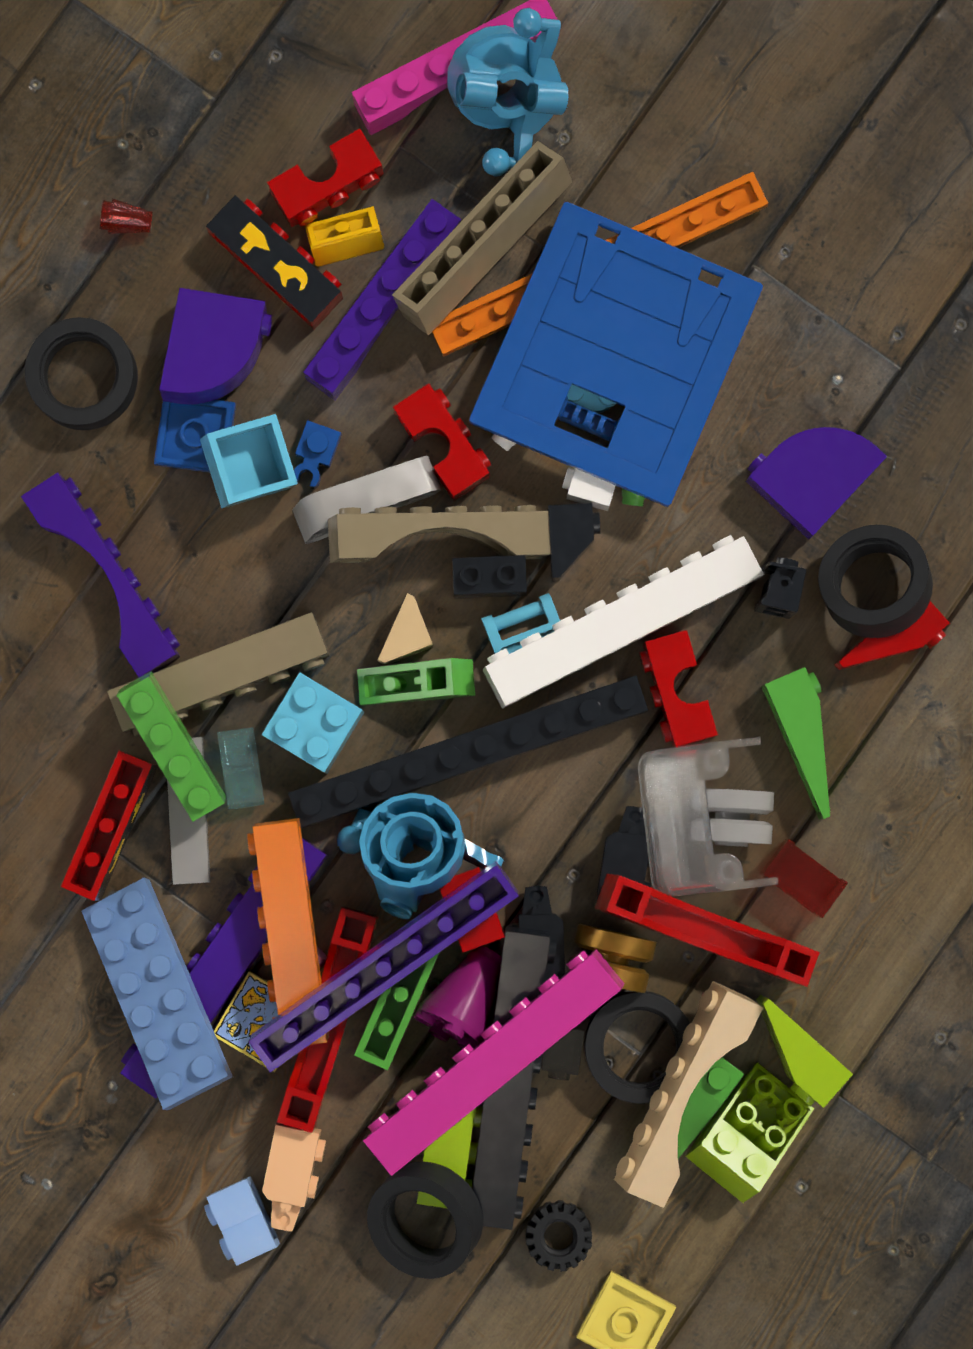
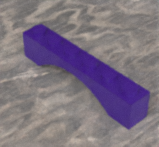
M434 199L430 200L303 373L308 382L336 401L358 371L387 323L397 311L398 306L392 294L461 222L459 217Z
M57 472L21 496L43 529L64 536L79 544L102 567L114 589L120 609L121 636L119 648L139 678L150 671L152 673L158 672L180 657L176 651V648L180 646L179 641L169 627L163 630L156 618L161 615L149 597L145 600L142 599L136 589L141 586V583L130 567L124 570L116 559L121 556V553L112 539L109 537L104 540L97 530L102 524L91 507L84 510L77 498L82 496V493L73 479L69 477L65 480Z

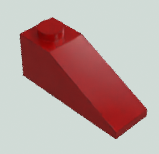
M930 601L922 616L909 628L888 637H865L834 665L838 670L914 651L922 648L925 644L931 649L946 636L942 629L950 622Z

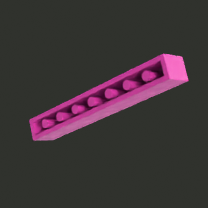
M597 949L589 955L584 950L566 964L570 970L560 979L556 974L549 977L538 987L541 992L538 997L531 1002L527 997L522 999L509 1010L513 1016L503 1025L498 1020L480 1034L484 1041L474 1049L470 1044H467L452 1057L456 1063L446 1072L442 1067H439L424 1080L427 1087L419 1094L411 1090L396 1103L399 1108L397 1112L390 1117L384 1112L368 1126L371 1133L363 1142L391 1176L623 988L625 983Z

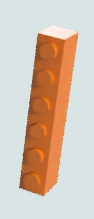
M300 818L257 823L252 827L253 833L247 834L250 856L256 855L258 870L252 871L255 892H261L263 906L257 907L260 929L266 928L268 943L262 944L265 966L271 965L273 980L267 981L270 1002H276L278 1015L322 984ZM329 1032L310 1045L327 1043Z

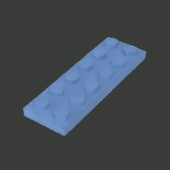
M144 877L83 909L81 912L163 1110H170L232 1078L230 1068L150 880Z

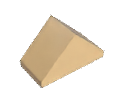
M408 593L378 658L379 663L384 665L394 663L433 647L415 597Z

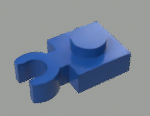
M307 420L295 452L297 457L304 459L303 463L294 469L297 482L300 480L302 473L310 472L313 474L310 487L316 489L319 486L321 480L318 471L319 466L323 465L330 468L342 436L341 432Z

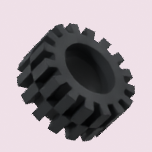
M557 1200L555 1203L549 1201L543 1207H538L528 1220L525 1234L526 1245L531 1257H534L536 1263L541 1267L544 1265L547 1267V1270L554 1271V1269H560V1272L567 1271L566 1268L579 1266L578 1263L581 1260L584 1261L587 1257V1252L592 1246V1230L585 1213L579 1210L576 1205L564 1203L562 1200ZM564 1222L571 1227L573 1240L568 1247L556 1250L547 1245L544 1233L550 1224Z

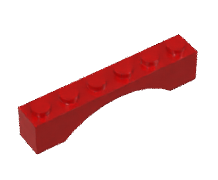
M607 873L595 905V909L800 986L808 987L820 953L787 939L711 913L620 875Z
M344 906L341 907L321 977L322 984L369 951L378 916ZM348 1018L328 1031L329 1038L327 1043L308 1045L298 1053L277 1123L313 1133Z

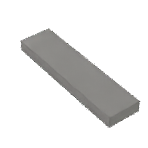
M193 737L192 740L204 758L203 737ZM167 780L173 885L209 883L211 881L207 814L192 822Z

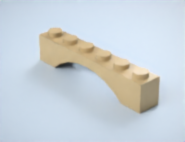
M712 981L709 989L703 993L699 1002V1009L692 1023L684 1030L683 1041L676 1055L670 1059L667 1065L666 1076L660 1088L653 1093L649 1103L650 1108L643 1122L636 1127L633 1134V1142L626 1156L621 1158L617 1165L614 1180L627 1193L660 1207H665L680 1177L677 1158L678 1133L681 1118L689 1097L700 1079L716 1061L733 1048L748 1040L764 1007L749 997L715 981Z

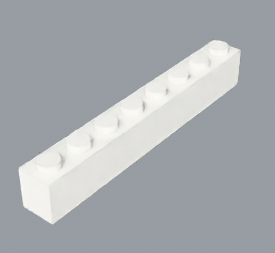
M731 535L712 545L715 551L703 557L700 551L680 561L683 567L671 573L668 567L652 574L648 577L651 583L638 589L636 583L616 593L619 598L618 600L608 605L605 604L604 600L598 601L584 609L587 614L586 616L576 621L573 620L572 616H569L552 625L554 632L544 637H541L540 633L537 632L520 641L521 649L509 654L506 648L488 657L489 665L483 668V672L502 709L762 577L764 573L745 537L743 536L734 541Z

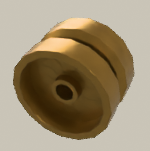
M578 924L574 942L584 949L592 951L597 949L625 983L622 989L646 993L649 974L644 969L630 966L628 963L629 959L645 963L652 961L657 942ZM578 954L572 955L570 960H572Z

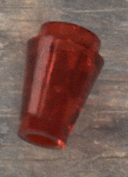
M113 198L112 202L103 200L99 229L108 230V234L150 233L153 211H147L146 209Z

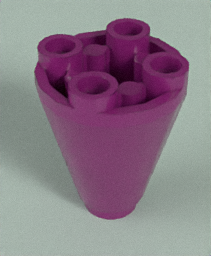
M484 946L477 947L475 952L471 951L420 1004L413 1017L420 1023L430 1027L428 1032L437 1039L447 1042L449 1038L458 1041L457 1045L460 1048L470 1044L474 1049L484 1041L480 1034L487 1029L499 985L502 957Z

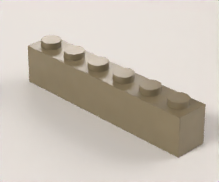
M537 141L392 294L403 317L424 333L430 335L572 183L564 158Z
M311 612L153 673L180 720L189 717L187 711L201 706L202 711L221 705L223 703L221 698L229 694L235 693L236 698L256 691L255 684L269 680L270 685L284 681L291 677L289 671L299 667H303L304 672L325 664L323 658L330 656L315 615ZM129 683L108 690L107 693L122 732L127 734L133 732L134 737L141 736L116 696L119 689Z

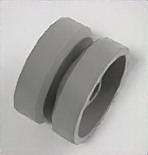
M693 789V808L701 812H715V819L697 818L692 822L691 840L714 842V845L748 847V843L772 844L773 826L765 821H751L750 814L767 815L771 813L774 807V792Z

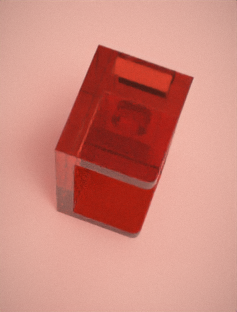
M785 839L760 874L815 916L823 918L845 889L848 882L843 878L835 876L795 846L792 840Z

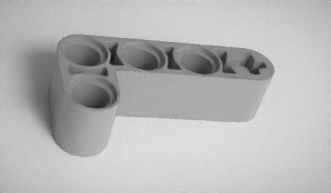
M423 456L310 494L301 499L292 509L305 544H309L329 537L328 519L339 514V509L361 508V514L375 513L374 509L380 507L399 508L428 498L440 492L441 487L429 457Z

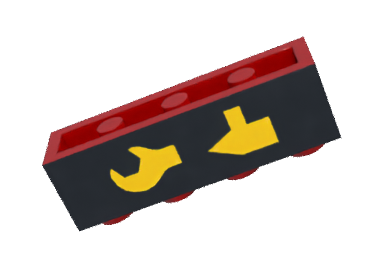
M234 195L206 225L209 235L315 330L343 300L342 292L339 289L342 284L329 271L326 270L322 274L312 265L315 259L304 248L299 246L295 250L286 241L289 236L281 227L274 222L269 226L260 218L263 214L262 211L251 200L247 198L243 202Z
M118 750L61 884L62 888L93 901L102 900L156 773L157 765Z

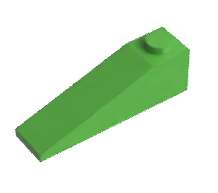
M804 667L766 683L761 687L820 820L830 817L821 707L817 695L822 691L813 672L808 674Z
M723 1057L716 1061L704 1074L689 1097L681 1118L678 1133V1159L744 1076L742 1071Z

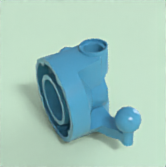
M524 8L516 13L513 19L514 28L507 25L489 26L469 35L455 50L448 67L447 88L459 111L475 125L488 129L509 127L514 133L513 157H509L508 153L503 149L491 148L482 158L484 171L494 177L502 176L510 170L532 147L533 134L539 132L553 115H562L568 104V87L565 82H561L555 61L551 58L557 45L561 22L556 19L541 18L540 14L531 8ZM540 31H542L541 34L538 36L536 42H534L531 39V37L536 36ZM516 79L515 84L508 92L497 97V81L505 83Z
M408 793L391 797L377 806L372 812L359 809L351 826L342 828L337 836V845L344 853L355 854L361 851L365 869L374 880L379 899L382 900L380 906L389 914L402 919L411 918L412 913L417 911L425 894L433 893L449 883L461 867L463 860L482 869H485L494 861H497L502 866L504 861L501 857L491 854L466 840L461 829L460 820L449 805L431 795ZM414 843L418 847L432 852L429 857L421 862L412 864L402 863L404 857L413 851Z

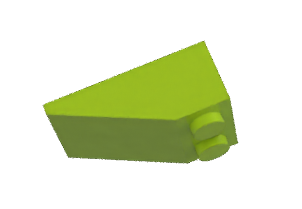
M760 995L756 1001L764 1007L761 1012L786 1076L794 1082L790 1089L810 1107L816 1102L824 1108L853 1073L770 999Z

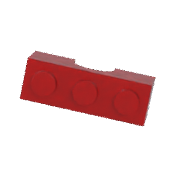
M360 128L329 146L331 156L337 165L336 171L330 179L323 182H314L303 174L297 164L267 182L273 198L291 228L297 224L302 227L313 222L318 217L317 213L328 206L332 209L344 204L349 199L348 195L359 188L362 191L367 190L380 181L379 177L384 174L382 164Z
M428 383L393 406V411L413 442L428 434L441 435L448 441L450 451L447 457L433 466V469L453 501H456L490 478V472L487 468L491 466V463L480 447L476 450L473 449L467 440L471 433L461 418L454 421L447 410L451 407V404L440 388L434 391Z
M684 630L644 642V651L639 652V657L644 673L651 672L655 686L649 687L654 707L661 706L665 720L659 722L665 743L671 741L674 749L717 736L718 733L708 700L693 704L686 703L679 699L674 691L676 675L697 665L688 631Z

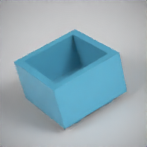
M276 414L211 432L200 439L222 509L287 490L298 484Z
M299 672L262 733V736L328 774L363 716L364 711Z

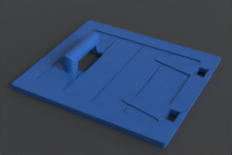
M565 202L474 406L469 422L502 438L660 505L669 507L763 289V285L584 208ZM598 226L619 234L615 244L595 236ZM701 269L722 278L718 288L698 280ZM571 385L624 406L621 418L616 421L568 401L567 394ZM556 420H560L609 441L608 448L558 428L554 424Z

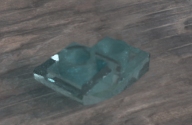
M254 728L217 732L228 810L265 805Z

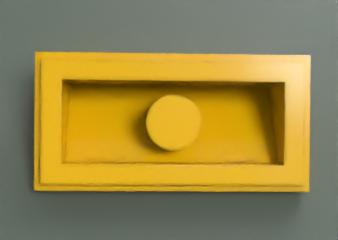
M374 206L305 225L316 266H323L384 249Z

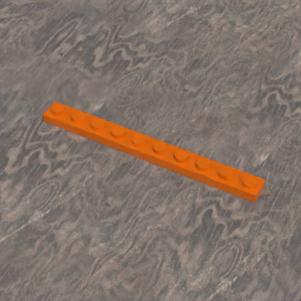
M751 172L640 223L631 229L680 248L766 208L768 201L754 172ZM619 234L606 239L605 241L615 244ZM532 274L451 311L432 331L442 356H447L509 327Z

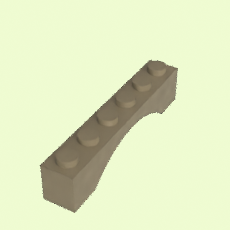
M535 505L516 506L514 511L502 512V506L480 507V512H467L466 506L446 507L445 512L432 513V507L428 506L410 508V513H397L396 507H380L374 509L375 513L361 514V508L349 507L339 509V514L328 519L330 563L368 562L376 558L389 545L400 539L415 534L431 532L457 534L474 539L491 548L500 556L525 555L526 559H541L551 555L549 511H536Z

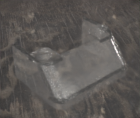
M760 737L657 749L642 755L638 763V776L651 883L654 889L669 896H682L778 885V877L744 880L743 867L737 857L727 853L714 855L705 780H714L725 775L730 762L728 750L761 745Z

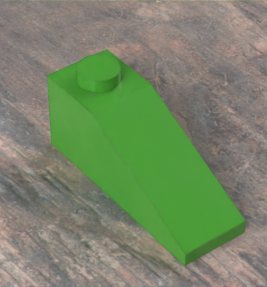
M448 658L357 669L360 705L475 696L473 659Z

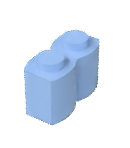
M251 1176L207 1196L209 1204L204 1206L205 1212L212 1226L218 1224L224 1238L220 1239L219 1242L227 1260L233 1258L237 1266L279 1246L278 1236L275 1229L271 1227V1220Z

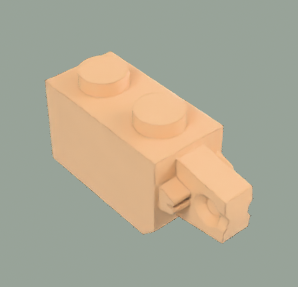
M280 1123L275 1125L262 1189L266 1198L272 1201V1228L292 1232L301 1207H305L308 1198H315L319 1177L313 1176L315 1161L322 1162L326 1146V1140L320 1139L321 1129L315 1128L313 1133Z

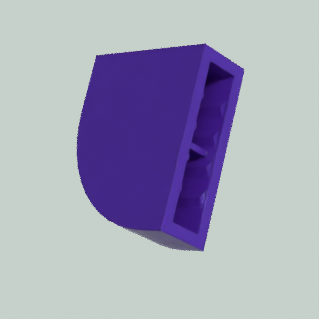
M179 288L159 389L163 401L177 404H201L221 398L236 389L254 368L260 354L263 336L270 335L272 315L267 314L265 301Z
M834 427L813 428L789 437L779 444L767 457L761 453L747 468L752 474L745 482L809 540L887 456L872 442L852 431Z

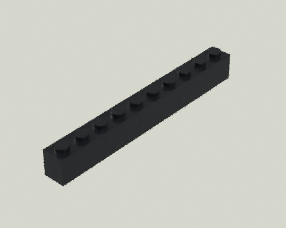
M633 676L289 792L288 794L296 818H300L301 828H305L377 804L391 797L403 795L646 713L648 708L637 676Z

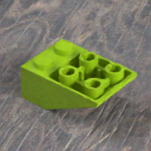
M756 1063L707 1124L685 1157L744 1203L761 1191L814 1108L810 1107L790 1088L760 1064Z

